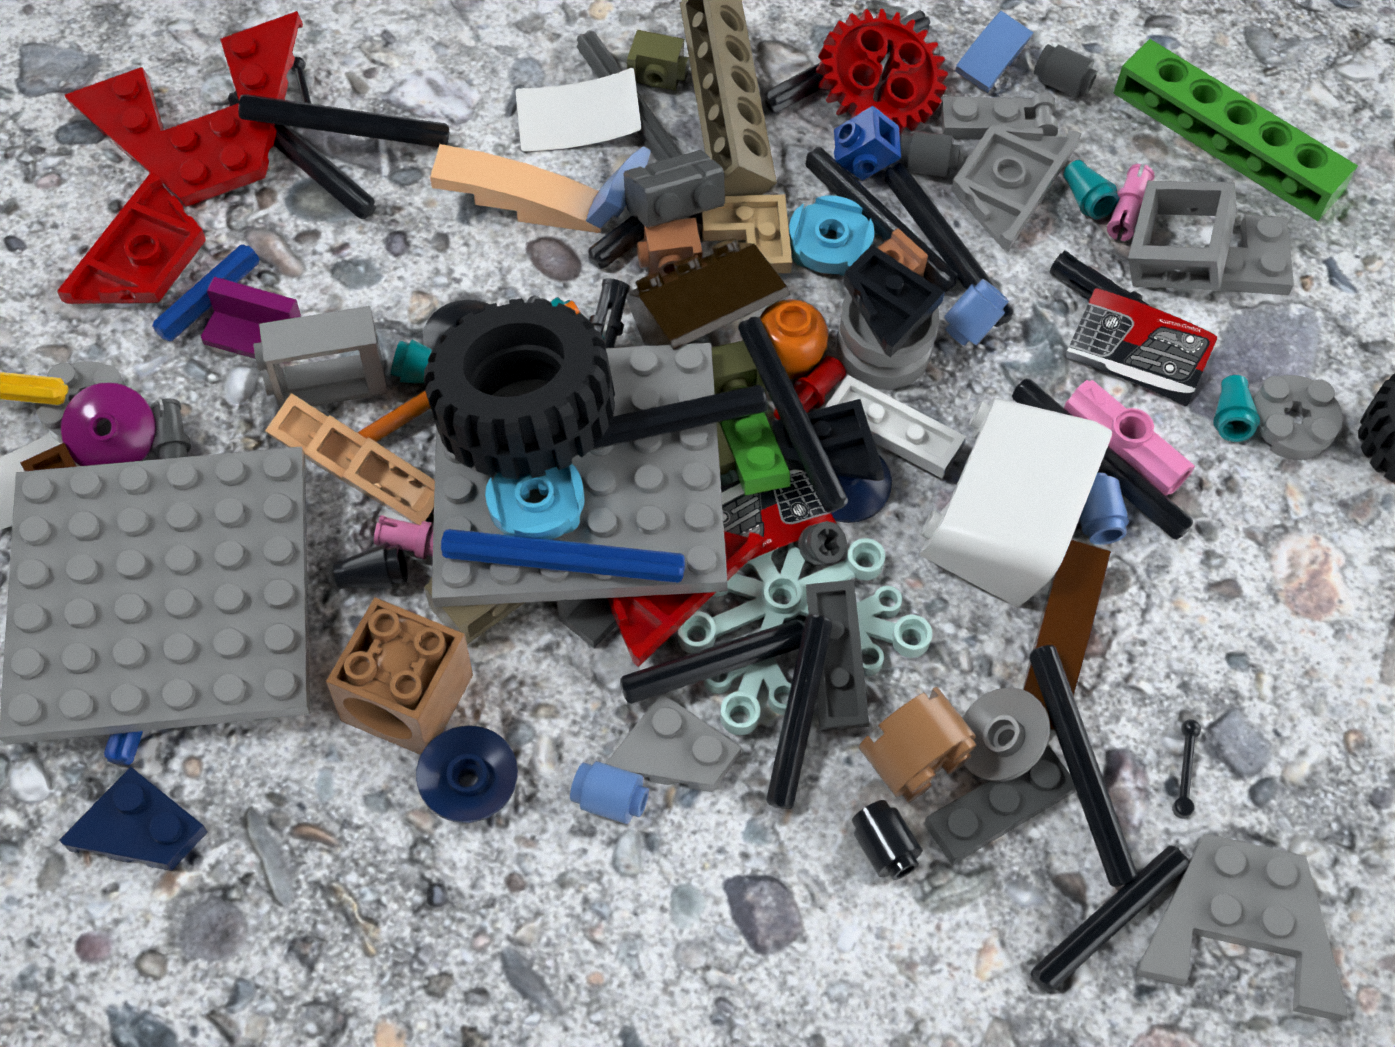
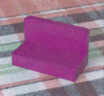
M214 277L207 289L214 312L201 334V339L204 345L255 359L254 343L261 342L259 324L301 317L297 300Z

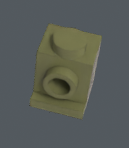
M637 30L627 57V69H634L636 85L640 83L676 91L679 81H686L690 65L689 57L684 56V39Z
M744 341L711 347L715 394L755 385L762 386L766 393V387Z

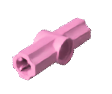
M1086 380L1066 401L1064 408L1073 416L1096 421L1112 430L1108 446L1165 496L1172 495L1193 472L1195 465L1154 432L1153 420L1147 413L1136 408H1125L1095 381Z

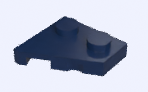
M130 767L59 841L70 852L79 853L80 850L106 855L111 860L127 863L139 861L144 862L148 867L172 871L208 831L203 824L135 769Z

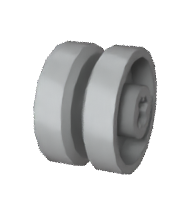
M848 292L841 308L836 343L837 358L843 364L849 376L874 389L894 390L908 386L924 374L931 360L933 343L939 327V309L937 308L890 358L882 350Z

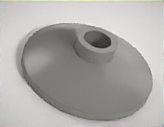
M1000 688L986 693L977 699L962 717L975 733L976 737L973 741L977 745L969 752L971 758L963 765L970 773L984 781L1005 782L1023 775L1041 758L1049 740L1050 722L1047 711L1034 695L1019 688ZM1014 736L1011 742L1005 746L1007 739Z

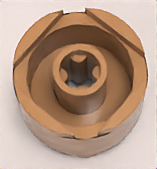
M935 687L932 689L930 698L923 692L888 716L878 725L884 734L875 742L867 735L860 743L859 750L894 796H903L910 803L932 786L930 781L936 776V772L943 768L947 774L952 773L971 758L969 752L977 745L973 741L976 737L975 733L941 690Z

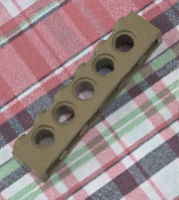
M682 0L680 8L705 153L711 160H714L723 168L725 196L763 195L777 183L742 0Z

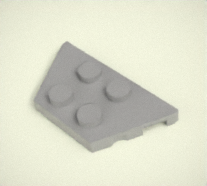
M990 125L953 179L951 191L1001 248L1009 252L1074 152L1082 133L1068 130L1066 137L1043 136V128L1026 127L1024 129H1015L1011 126Z

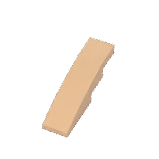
M439 145L430 175L432 188L474 194L475 205L517 211L518 222L601 233L600 228L586 222L589 209L599 192L598 190L527 163L485 152Z
M292 393L265 430L269 436L288 448L302 447L307 460L414 524L421 525L423 521L427 520L434 509L435 480L369 437L366 439L331 415L326 416Z

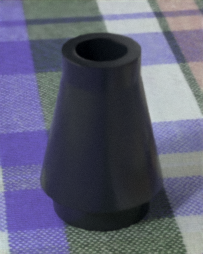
M388 542L345 560L335 561L333 565L334 578L339 589H396L398 583L407 582L408 579L407 562L401 545L390 546Z

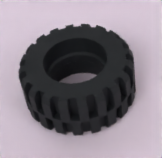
M521 298L511 299L509 304L497 306L496 303L484 306L482 312L476 315L471 312L462 317L459 321L460 325L456 328L450 326L441 336V344L436 343L428 357L429 363L424 370L425 391L441 441L447 451L455 455L457 461L469 468L475 465L476 471L494 477L495 473H502L505 479H519L521 474H531L532 478L546 475L545 470L554 467L561 470L572 464V458L577 455L581 458L594 447L593 440L599 441L609 427L608 422L614 415L615 391L605 342L600 332L594 329L592 322L580 313L576 315L575 310L560 303L554 307L548 300L535 299L534 303H525ZM528 379L549 381L541 388L527 394L512 397L492 396L499 389L514 382Z

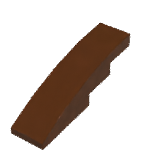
M1071 540L1061 565L1052 577L1037 628L1038 633L1033 650L1045 645H1054L1056 647L1074 696L1111 551ZM1029 660L1022 690L1031 693L1042 703L1049 717L1050 730L1055 731Z

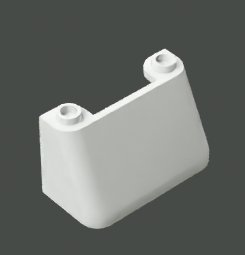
M993 398L988 404L981 401L971 416L968 425L974 428L972 437L976 439V442L950 502L941 513L933 510L927 518L920 533L926 540L919 555L1019 608L1052 579L1061 565L1110 442L1112 430L1096 421Z

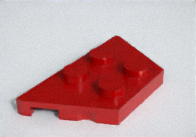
M151 172L60 286L57 293L61 301L66 304L159 303L206 241L203 230L192 216H188L185 213L183 205L175 195L171 196L166 190L161 178L156 173Z
M724 531L727 581L763 548L764 538L761 535L750 532L749 536L745 537ZM716 592L607 598V601L633 663L639 667Z

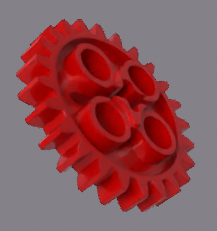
M868 9L863 11L860 18L851 13L845 23L838 21L834 30L828 33L823 43L824 45L818 54L821 62L816 69V73L824 75L819 87L831 89L826 102H839L840 106L836 112L838 116L848 112L851 114V119L869 107L874 106L899 126L900 135L906 127L913 132L920 122L925 124L942 102L940 98L947 89L942 83L948 76V72L939 69L945 61V57L933 56L938 43L931 42L926 44L924 39L928 31L926 29L918 33L913 31L915 26V20L913 19L906 25L901 24V16L898 12L892 20L887 19L884 9H880L876 18H873ZM888 44H890V45H891L890 56H889V58H888V60H887V62H886V64H885L884 70H883V65L881 64V62H882V60L884 59V57L886 56L887 49H888L887 46H888ZM882 74L884 82L878 90L876 102L873 99V95ZM855 80L861 82L864 86L858 84Z

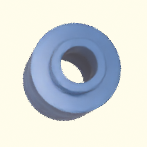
M981 279L976 286L971 284L946 313L944 318L949 325L945 330L964 346L969 341L978 345L1005 314L1003 308L1009 300L985 279Z
M1097 473L1079 518L1083 533L1089 536V540L1093 544L1106 545L1121 540L1127 534L1126 526L1129 523L1119 481L1114 477L1107 476L1105 473Z
M598 761L594 762L593 765L583 762L579 766L570 791V800L579 803L581 810L624 824H628L633 816L641 817L649 796V788L643 787L642 775Z

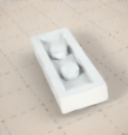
M847 375L825 408L861 399L874 443L943 479L963 448L966 436Z

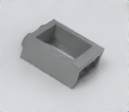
M1147 181L1128 256L1133 286L1220 290L1237 214L1234 183ZM1157 214L1216 216L1209 248L1149 246Z
M370 306L259 324L261 342L254 343L255 359L258 370L262 371L267 396L275 395L279 409L291 393L311 406L388 394L382 355ZM359 350L360 355L288 367L284 366V362Z

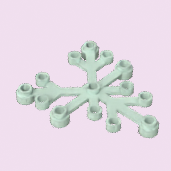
M734 470L720 475L721 486L737 481V475ZM858 539L850 545L846 560L802 579H799L805 560L800 554L799 548L795 547L793 543L787 545L788 554L780 574L771 560L774 550L754 558L744 566L753 568L760 581L735 574L727 581L728 591L716 592L713 595L720 597L730 592L752 600L714 617L704 612L696 611L677 630L678 643L686 652L694 653L713 647L717 637L763 617L765 618L760 631L783 624L784 621L791 620L799 614L807 617L806 584L844 581L852 578L860 580L874 579L880 575L884 566V548L873 539ZM868 560L872 567H862L856 562ZM882 586L877 589L873 596L857 602L862 656L869 654L877 660V663L873 665L863 663L864 676L876 675L881 670L884 660L883 651L879 646L872 643L869 636L892 643L894 649L899 654L909 658L923 655L928 650L932 639L930 624L918 615L903 616L896 623L876 617L892 618L899 613L902 595L898 589L892 586ZM782 595L787 597L790 602L788 604H779L774 602L773 599L776 596ZM883 597L891 598L895 605L892 607L883 606L879 599ZM699 632L704 635L705 639L700 642H694L689 640L688 636L691 633ZM913 636L918 640L919 644L909 645L902 638ZM774 657L724 673L727 678L723 682L717 683L710 678L703 680L704 686L708 691L721 694L731 687L732 680L743 676L739 690L726 696L721 705L720 720L722 726L731 734L746 735L757 727L760 718V704L757 696L763 681L769 690V707L773 712L785 715L787 703H779L774 696L781 692L789 694L791 683L787 682ZM736 712H743L749 719L745 723H736L731 719V715Z

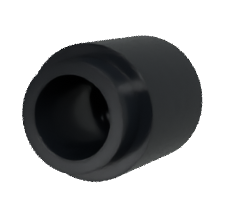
M879 800L864 807L852 818V823L856 828L854 836L879 877L891 876L893 880H898L907 876L919 866L917 858L923 850L898 809L895 807L891 808L886 800Z

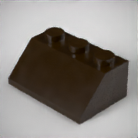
M732 238L712 247L714 253L702 259L695 255L678 261L674 264L675 271L661 277L660 273H654L635 282L637 288L627 293L626 300L643 342L656 346L670 345L674 350L789 296L790 292L755 243L738 242L736 238Z

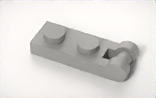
M1039 93L1032 98L942 96L940 105L942 134L952 135L954 139H981L990 125L1011 126L1015 129H1024L1026 127L1043 128V136H1056L1058 134V123L1056 117L1052 116L1056 111L1055 98L1050 93ZM1025 118H1036L1034 120H1025Z

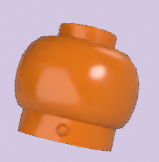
M795 299L777 301L767 307L759 318L789 379L800 378L811 372L826 352L828 346L829 331L823 315L813 305Z

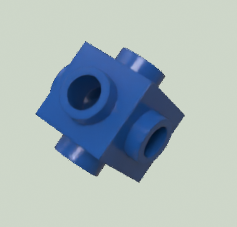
M874 106L869 107L834 129V157L836 162L862 181L901 159L899 126Z

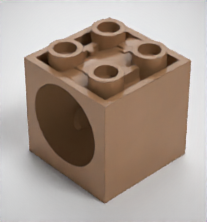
M374 597L326 680L341 722L421 755L425 747L444 731L473 677L465 634Z

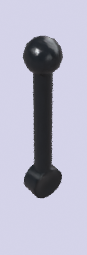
M295 56L291 69L296 73L303 103L312 104L303 71L306 63L303 58Z
M1193 719L1186 720L1181 726L1182 733L1185 736L1180 793L1179 798L1172 805L1174 815L1181 819L1188 818L1194 811V803L1189 799L1195 738L1200 735L1201 726Z

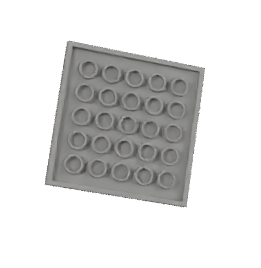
M711 343L685 344L674 350L670 345L606 348L615 391V410L613 416L715 394ZM528 379L514 382L499 389L492 396L512 397L527 394L541 388L549 381ZM717 423L590 450L582 458L579 455L572 458V464L578 470L583 483L584 507L580 514L578 527L573 532L563 534L553 540L681 553L685 557V571L682 581L678 583L443 557L441 540L445 530L453 529L504 534L492 522L486 503V485L490 477L492 481L494 477L477 472L475 465L469 468L457 461L455 455L448 452L443 445L436 427L432 601L434 607L728 591ZM532 489L529 491V498L524 499V501L539 503L547 495H541L539 489Z
M302 447L16 472L0 709V740L5 745L310 714L305 454Z

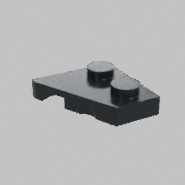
M871 245L844 274L843 283L882 350L890 358L938 308L943 301L945 293L874 245Z
M861 399L806 412L837 476L872 481L884 480L883 468ZM781 419L772 421L774 435L788 469L805 471Z

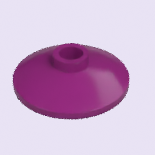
M117 383L94 384L80 391L67 405L61 421L62 441L65 443L73 460L80 466L143 461L149 454L156 435L155 417L150 405L138 392ZM102 419H108L112 426L110 433L105 436H101L97 432V424Z

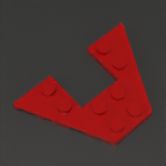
M298 11L220 38L238 99L243 94L285 100L289 84L287 73L293 67L295 60L293 48L298 28L303 27ZM143 67L65 94V98L70 105L92 122L103 135L108 136L128 157L141 165L149 174L151 172L156 173L161 178L163 186L172 195H175L185 207L266 178L269 166L268 153L274 145L277 132L274 128L275 124L239 118V103L164 130L149 76Z

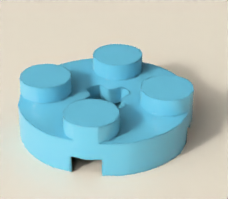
M828 195L817 197L814 204L808 205L805 208L804 204H802L794 211L789 224L793 261L801 267H807L816 272L844 276L845 271L873 245L874 225L871 218L868 221L862 214L863 208L856 202L840 196ZM829 230L837 231L836 236L838 239H827L821 234L826 235Z
M573 464L561 470L554 467L545 470L546 475L532 478L531 474H521L519 479H505L502 473H497L493 481L490 477L486 485L485 497L494 525L504 535L553 540L563 534L573 532L580 523V514L585 502L582 479ZM532 489H539L541 495H547L539 503L524 501V499L529 498V491Z

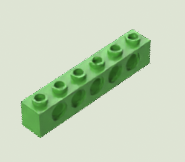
M1151 39L1122 65L1113 94L1316 221H1319L1345 192L1358 165Z

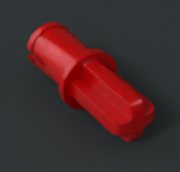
M826 356L807 377L799 378L795 382L794 389L806 412H810L813 408H820L825 403V396L846 376V369L836 358ZM775 408L773 415L779 420L780 416Z

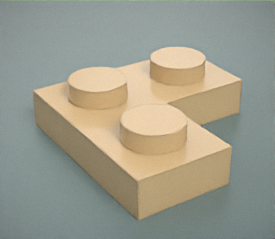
M785 194L725 196L724 206L701 212L703 241H725L736 238L737 240H745V243H755L777 273H791L792 257Z

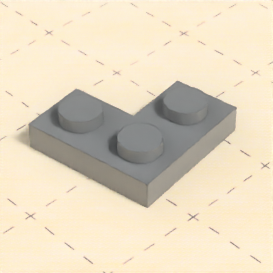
M1245 214L1240 224L1242 247L1229 246L1220 290L1289 295L1294 287L1287 217Z

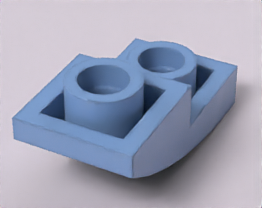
M1000 11L958 62L955 72L988 93L1007 66L1010 67L1034 32Z
M642 147L636 151L605 182L593 200L586 222L601 229L612 216H620L626 206L623 173L626 170L640 166L645 168L648 164L651 150Z

